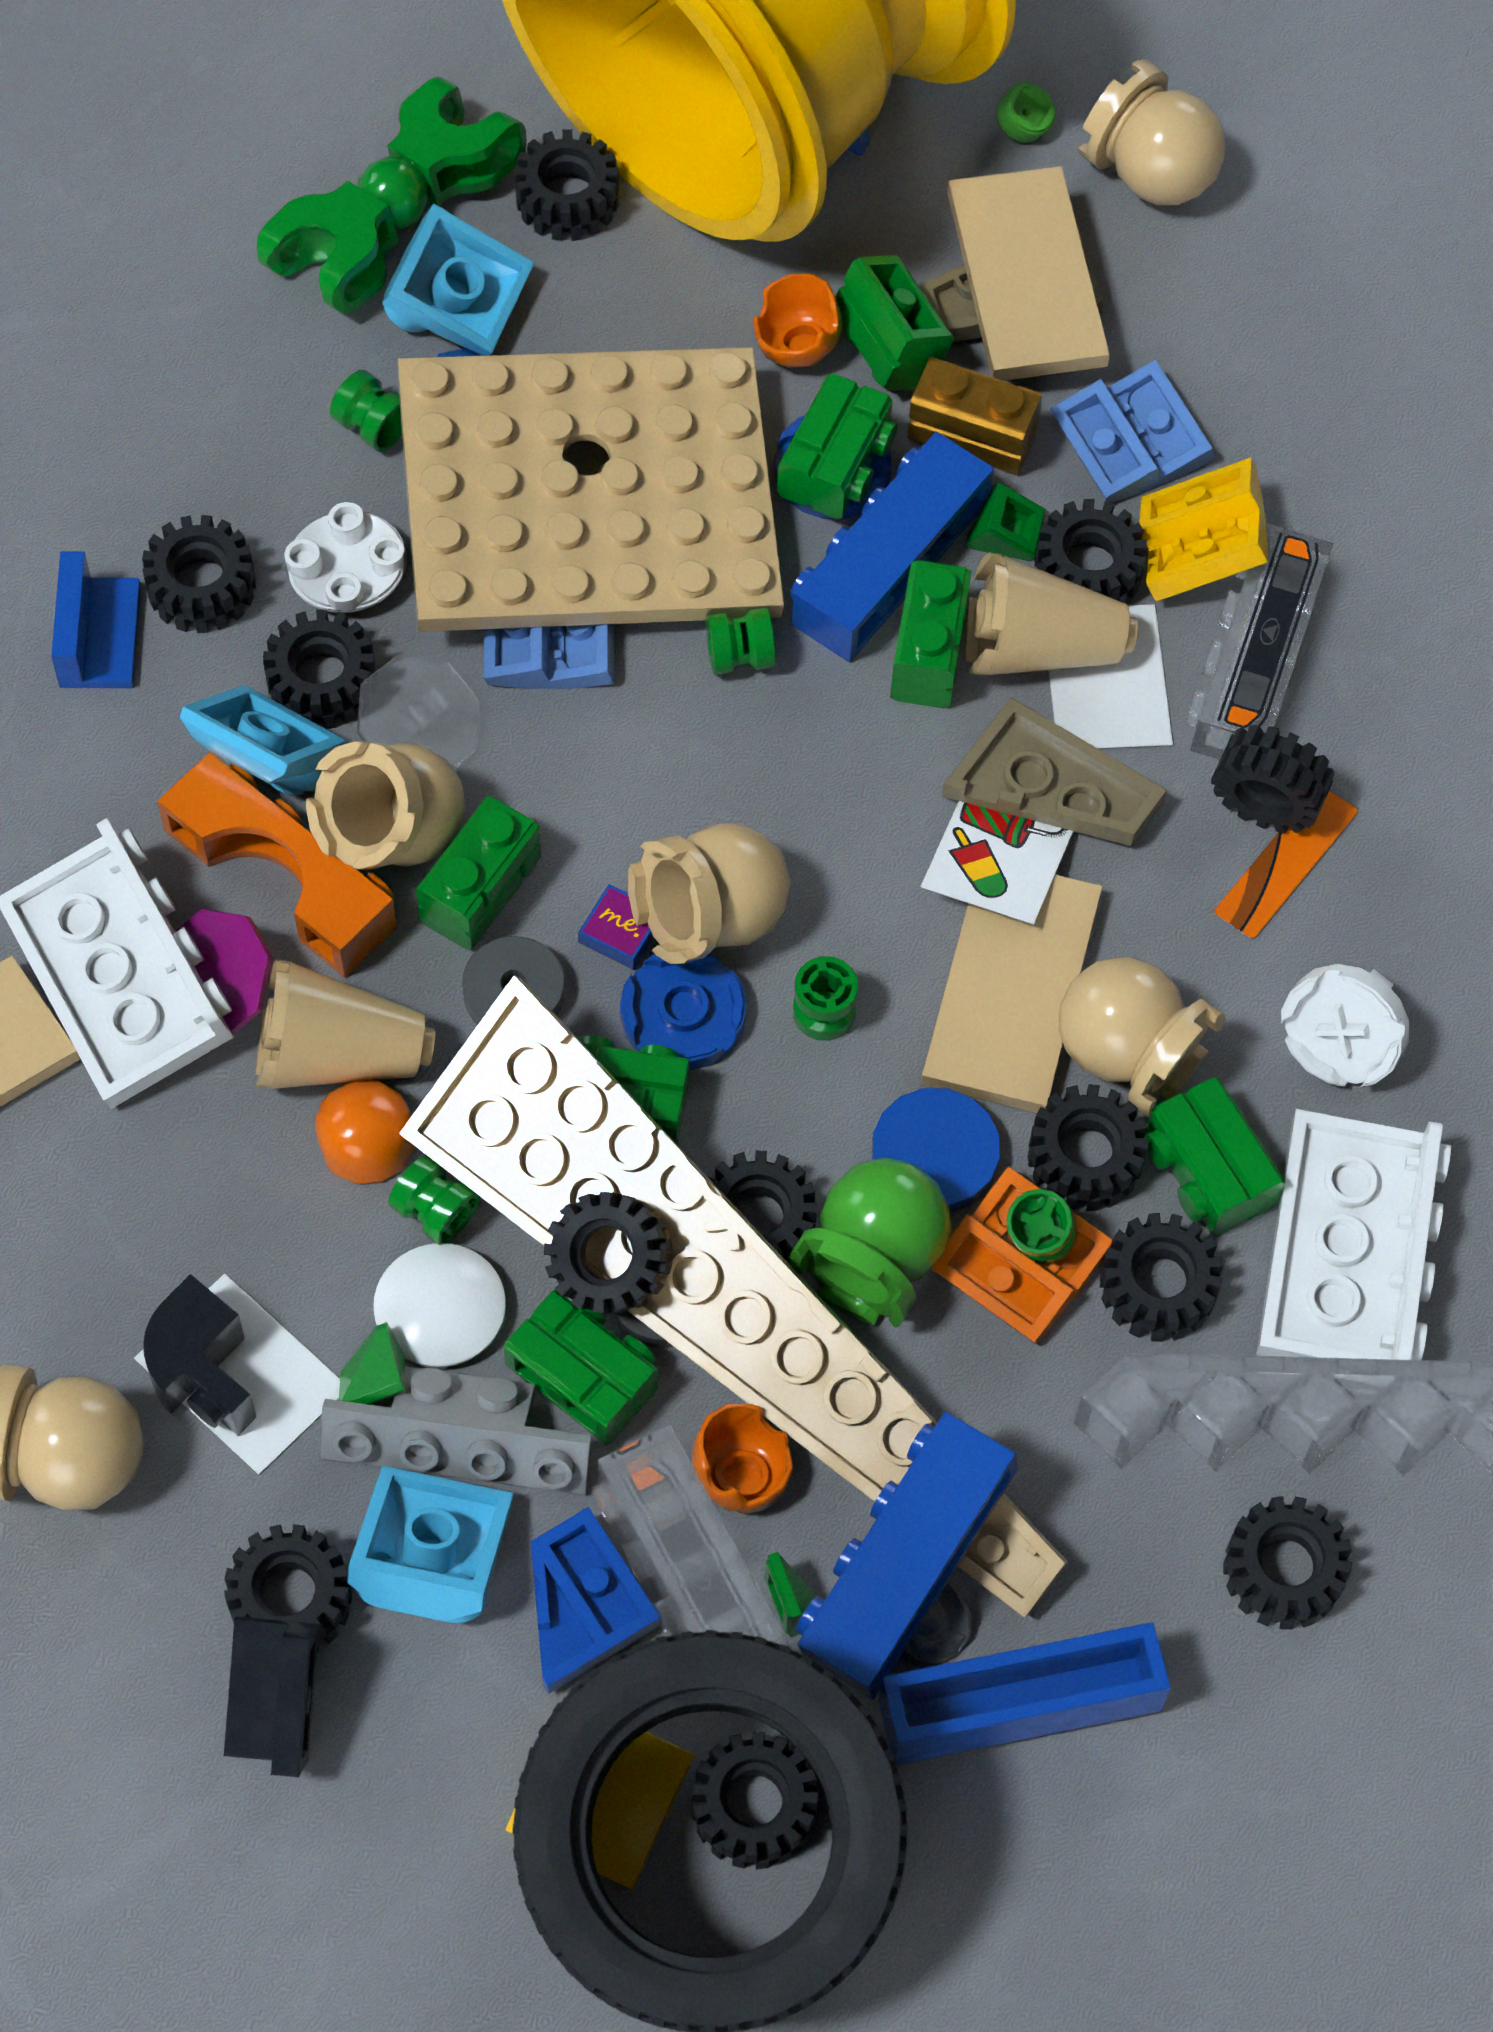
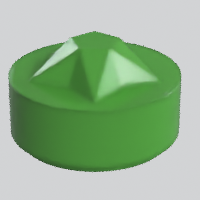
M1020 82L1013 85L999 99L996 107V116L1000 127L1010 138L1021 143H1032L1040 139L1053 126L1056 111L1051 97L1043 88L1034 83Z

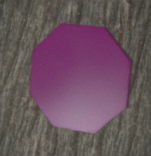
M201 909L175 932L185 927L198 947L204 960L195 965V968L203 983L213 978L226 997L232 1011L224 1015L223 1019L232 1035H234L263 1010L273 956L251 917Z

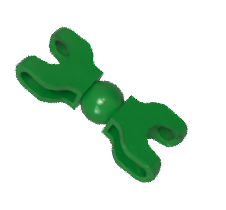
M434 77L428 80L401 103L398 116L401 128L399 134L387 145L390 157H385L369 164L358 179L357 186L347 180L333 192L305 195L288 202L260 230L257 237L258 260L262 265L281 276H291L311 263L325 262L320 268L318 279L324 303L345 314L357 310L385 284L387 277L385 259L387 253L399 243L396 231L417 223L428 208V202L440 206L451 196L460 193H477L491 189L517 166V158L520 152H526L527 135L523 123L506 113L494 112L475 124L460 126L464 119V106L459 87L441 77Z

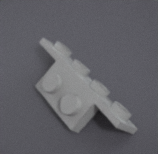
M405 1366L404 1390L395 1394L391 1408L332 1399L324 1400L322 1406L320 1459L382 1467L383 1465L412 1472L585 1495L588 1483L591 1435L529 1427L534 1404L535 1384L510 1381L501 1377L488 1378L444 1372L436 1368L422 1369Z

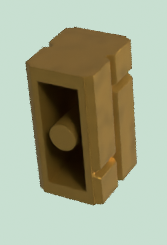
M930 357L910 403L907 438L925 444L937 431L990 466L1018 475L1038 429L1043 394Z

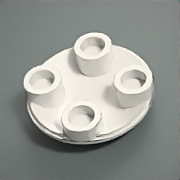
M350 502L339 503L333 506L328 515L315 520L305 527L295 540L289 543L284 553L288 578L295 592L308 604L318 609L335 613L361 611L383 601L401 582L407 564L405 544L398 531L386 520L363 512L359 505Z
M428 1244L404 1253L383 1273L374 1296L376 1325L387 1322L402 1349L405 1359L415 1363L417 1367L422 1369L436 1368L443 1371L447 1367L462 1364L473 1359L493 1342L506 1320L505 1292L501 1279L495 1269L478 1253L455 1244Z

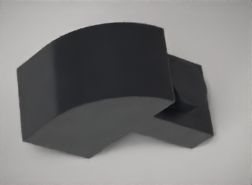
M191 1274L157 1307L148 1322L143 1343L146 1366L155 1393L161 1404L170 1414L190 1395L186 1400L188 1405L205 1423L216 1428L222 1422L239 1436L256 1418L252 1397L248 1391L218 1366L245 1339L238 1313Z

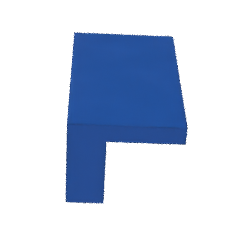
M60 551L51 653L59 687L133 688L141 590L140 578H91L85 551Z

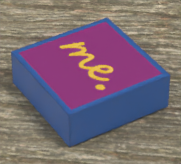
M608 884L578 932V943L630 969L635 968L653 939L648 923L636 925L628 893L611 884Z

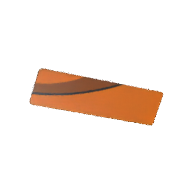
M1329 790L1314 825L1309 829L1304 827L1302 832L1297 833L1290 827H1288L1286 833L1278 832L1215 908L1214 913L1249 938H1255L1358 812L1357 808Z

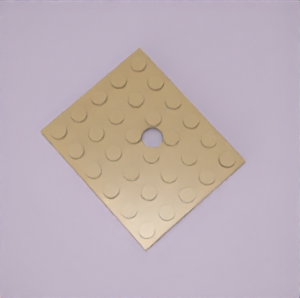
M753 347L398 358L397 374L418 632L706 620V615L726 613L731 618L743 617L748 610L768 608L770 618L782 617L784 601ZM578 441H592L606 450L610 460L605 463L602 472L595 475H580L571 463L563 460L565 449Z

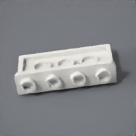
M106 818L96 824L102 837L0 896V909L103 1101L112 1109L229 1041L234 1036L223 1019L224 1015L232 1011L226 997L213 978L203 983L195 968V965L204 960L202 954L186 928L183 927L175 932L167 918V915L176 910L169 895L157 877L147 882L139 868L140 865L148 861L141 845L130 828L119 833L110 820Z
M1300 1109L1295 1110L1292 1118L1283 1176L1286 1184L1279 1202L1256 1355L1398 1383L1401 1382L1410 1361L1421 1362L1426 1343L1427 1324L1417 1322L1419 1301H1429L1435 1276V1263L1425 1261L1427 1241H1437L1443 1216V1204L1433 1202L1435 1182H1445L1451 1156V1145L1441 1143L1442 1123L1429 1121L1425 1132L1422 1133Z

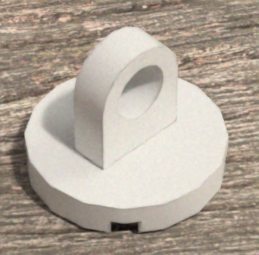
M1334 964L1312 970L1292 988L1281 1009V1024L1285 1020V1029L1288 1034L1285 1042L1291 1055L1307 1072L1328 1084L1343 1087L1348 1082L1354 1084L1363 1083L1360 1087L1376 1084L1394 1070L1409 1043V1019L1400 998L1391 989L1394 984L1375 969L1369 973L1362 968Z

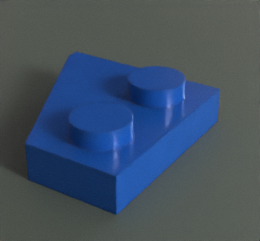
M589 1507L530 1541L543 1686L548 1694L661 1626L660 1615Z

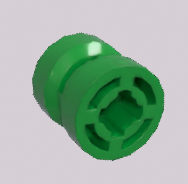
M358 370L352 373L336 391L329 409L330 417L346 429L356 428L359 430L361 439L376 451H385L392 447L402 436L399 394L397 392L386 393L382 390V382L366 370Z
M768 608L750 609L743 617L731 618L726 613L706 615L708 651L714 675L732 673L737 666L751 665L756 670L775 667L774 637ZM741 628H743L746 654H744Z
M819 956L807 961L799 969L794 985L793 1019L798 1029L806 1036L816 1040H833L843 1036L851 1028L856 1015L858 978L853 968L838 958ZM827 989L834 990L836 993L834 994L833 992L828 991Z
M424 1155L413 1162L401 1175L390 1193L388 1203L392 1209L404 1218L417 1217L418 1221L422 1223L423 1233L440 1245L441 1243L450 1242L467 1225L478 1208L480 1196L461 1181L453 1182L447 1179L446 1170L429 1156Z
M1044 1189L1030 1190L1017 1197L1010 1206L1006 1219L1008 1234L1021 1253L1040 1264L1057 1262L1069 1254L1075 1245L1077 1226L1070 1208L1062 1197L1053 1191Z

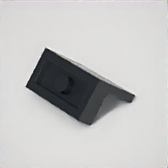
M236 1616L233 1630L224 1756L272 1760L271 1775L299 1778L309 1757L319 1624Z

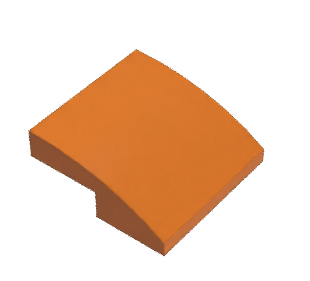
M1008 1166L973 1215L969 1216L967 1214L949 1238L944 1253L931 1270L1036 1345L1105 1260L1108 1247L1110 1248L1112 1239L1071 1211L1076 1220L1077 1237L1075 1245L1069 1254L1057 1262L1048 1264L1036 1263L1017 1249L1008 1234L1006 1219L1009 1208L1017 1197L1027 1191L1040 1188Z

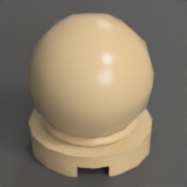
M1147 59L1137 60L1132 63V70L1136 74L1124 85L1114 79L1093 106L1082 128L1091 137L1088 145L1084 143L1078 147V152L1100 170L1110 168L1115 164L1118 176L1137 197L1155 205H1180L1198 197L1218 179L1226 156L1223 127L1217 114L1202 98L1184 90L1167 91L1168 76L1165 72Z
M354 741L332 749L319 761L315 769L322 770L316 782L315 798H307L306 800L310 832L324 854L328 857L336 856L345 864L352 866V868L375 869L390 864L409 867L439 857L460 831L466 811L462 782L446 758L421 745L406 742L385 745L370 741Z
M743 823L708 825L689 835L686 839L679 835L643 842L640 846L644 850L641 862L630 864L628 870V896L637 926L648 923L653 937L660 944L653 948L652 951L657 957L669 964H681L705 958L715 947L750 945L774 929L788 905L791 879L783 852L761 832Z
M1114 957L1090 965L1071 981L1060 1003L1058 1030L1066 1052L1084 1071L1108 1082H1131L1127 1102L1130 1101L1140 1112L1150 1117L1159 1095H1162L1167 1100L1176 1096L1193 1076L1209 1052L1199 1044L1208 1027L1216 1032L1221 1030L1225 1014L1201 998L1189 1007H1184L1178 986L1161 968L1138 958Z
M2 1363L0 1366V1500L10 1501L17 1492L18 1487L23 1485L35 1500L62 1510L96 1509L120 1493L137 1475L142 1459L144 1438L137 1410L117 1388L88 1377H59L39 1388L34 1369Z

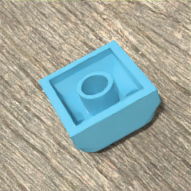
M433 203L408 244L385 291L382 304L389 319L402 330L413 333L429 330L482 356H489L496 346L535 262Z
M246 685L185 705L179 717L190 735L203 748L218 755L226 762L232 763L271 784L275 789L295 796L303 795L305 791L316 790V782L322 770H315L319 761L332 749L347 742V740Z
M382 1465L349 1563L348 1584L356 1590V1593L363 1601L377 1608L448 1623H463L475 1619L485 1610L488 1604L490 1582L505 1533L514 1493Z

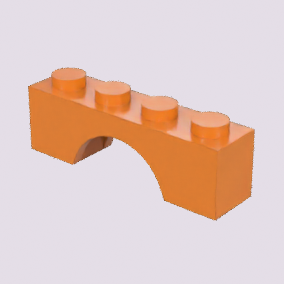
M209 752L157 800L164 831L208 867L233 858L256 857L275 862L292 873L302 886L301 896L294 911L299 941L344 978L397 928L393 903L394 895L386 883L373 873L368 872L363 875L355 868H352V866L345 864L338 857H328L324 854L312 833L303 827L302 820L295 810L281 799H276L274 802L258 791L257 784L250 774L232 763L227 766Z

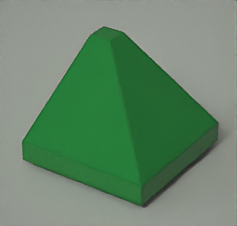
M998 482L993 485L967 535L965 545L977 551L997 553L1011 558L1031 561L1035 558L1046 509Z
M387 1322L374 1328L341 1370L339 1401L370 1405L403 1392L405 1386V1357Z
M778 1552L768 1555L764 1579L784 1632L793 1637L799 1635L796 1632L799 1620L816 1595Z

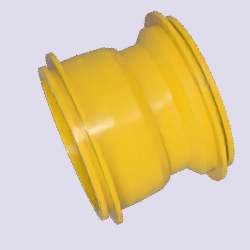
M502 0L524 52L551 96L580 134L583 131L592 135V146L599 139L607 144V154L613 152L616 158L618 174L667 214L694 229L723 239H752L762 242H778L790 239L801 233L818 216L824 203L827 188V170L877 118L893 74L940 84L962 83L975 79L992 67L1004 54L1012 36L1016 12V0Z

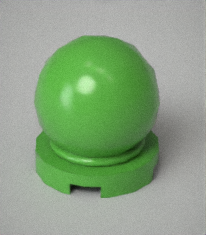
M882 1157L855 1164L832 1185L820 1214L822 1228L806 1229L788 1257L790 1266L799 1275H802L807 1270L811 1276L822 1284L817 1292L819 1297L840 1312L870 1325H874L880 1315L888 1316V1320L893 1327H899L917 1299L911 1282L922 1279L944 1253L951 1233L949 1205L934 1179L915 1163Z

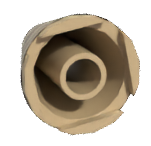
M989 552L983 556L974 579L985 581L984 587L979 593L978 598L969 597L964 630L965 662L974 663L968 670L970 674L986 676L1118 664L1124 653H1132L1137 639L1138 622L1135 617H1130L1127 604L1005 555Z
M275 959L267 989H274V997L269 998L267 1008H263L256 1061V1075L259 1076L256 1087L275 1089L349 1083L352 1081L411 1078L416 1076L419 1065L430 1066L435 1044V1028L425 1027V1015L423 1013L290 961Z

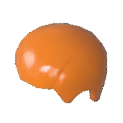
M812 273L788 274L766 286L762 292L763 306L760 315L753 317L755 338L765 357L789 368L812 366L820 362L836 347L843 328L841 310L829 282Z
M378 1080L352 1081L330 1092L321 1102L319 1112L315 1115V1131L326 1165L334 1175L356 1184L383 1182L405 1168L415 1146L399 1134L412 1116L406 1101L399 1092Z
M723 1405L706 1416L693 1443L692 1473L697 1485L708 1498L729 1512L737 1511L746 1514L763 1511L782 1497L794 1470L791 1451L788 1446V1434L785 1431L774 1429L765 1420L763 1409L757 1405Z

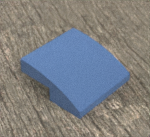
M1156 359L1109 387H1106L1103 381L1099 379L1050 408L1056 422L1101 494L1108 502H1115L1142 494L1176 480L1216 459L1213 448Z
M615 624L484 629L483 678L488 685L525 689H571L615 684Z

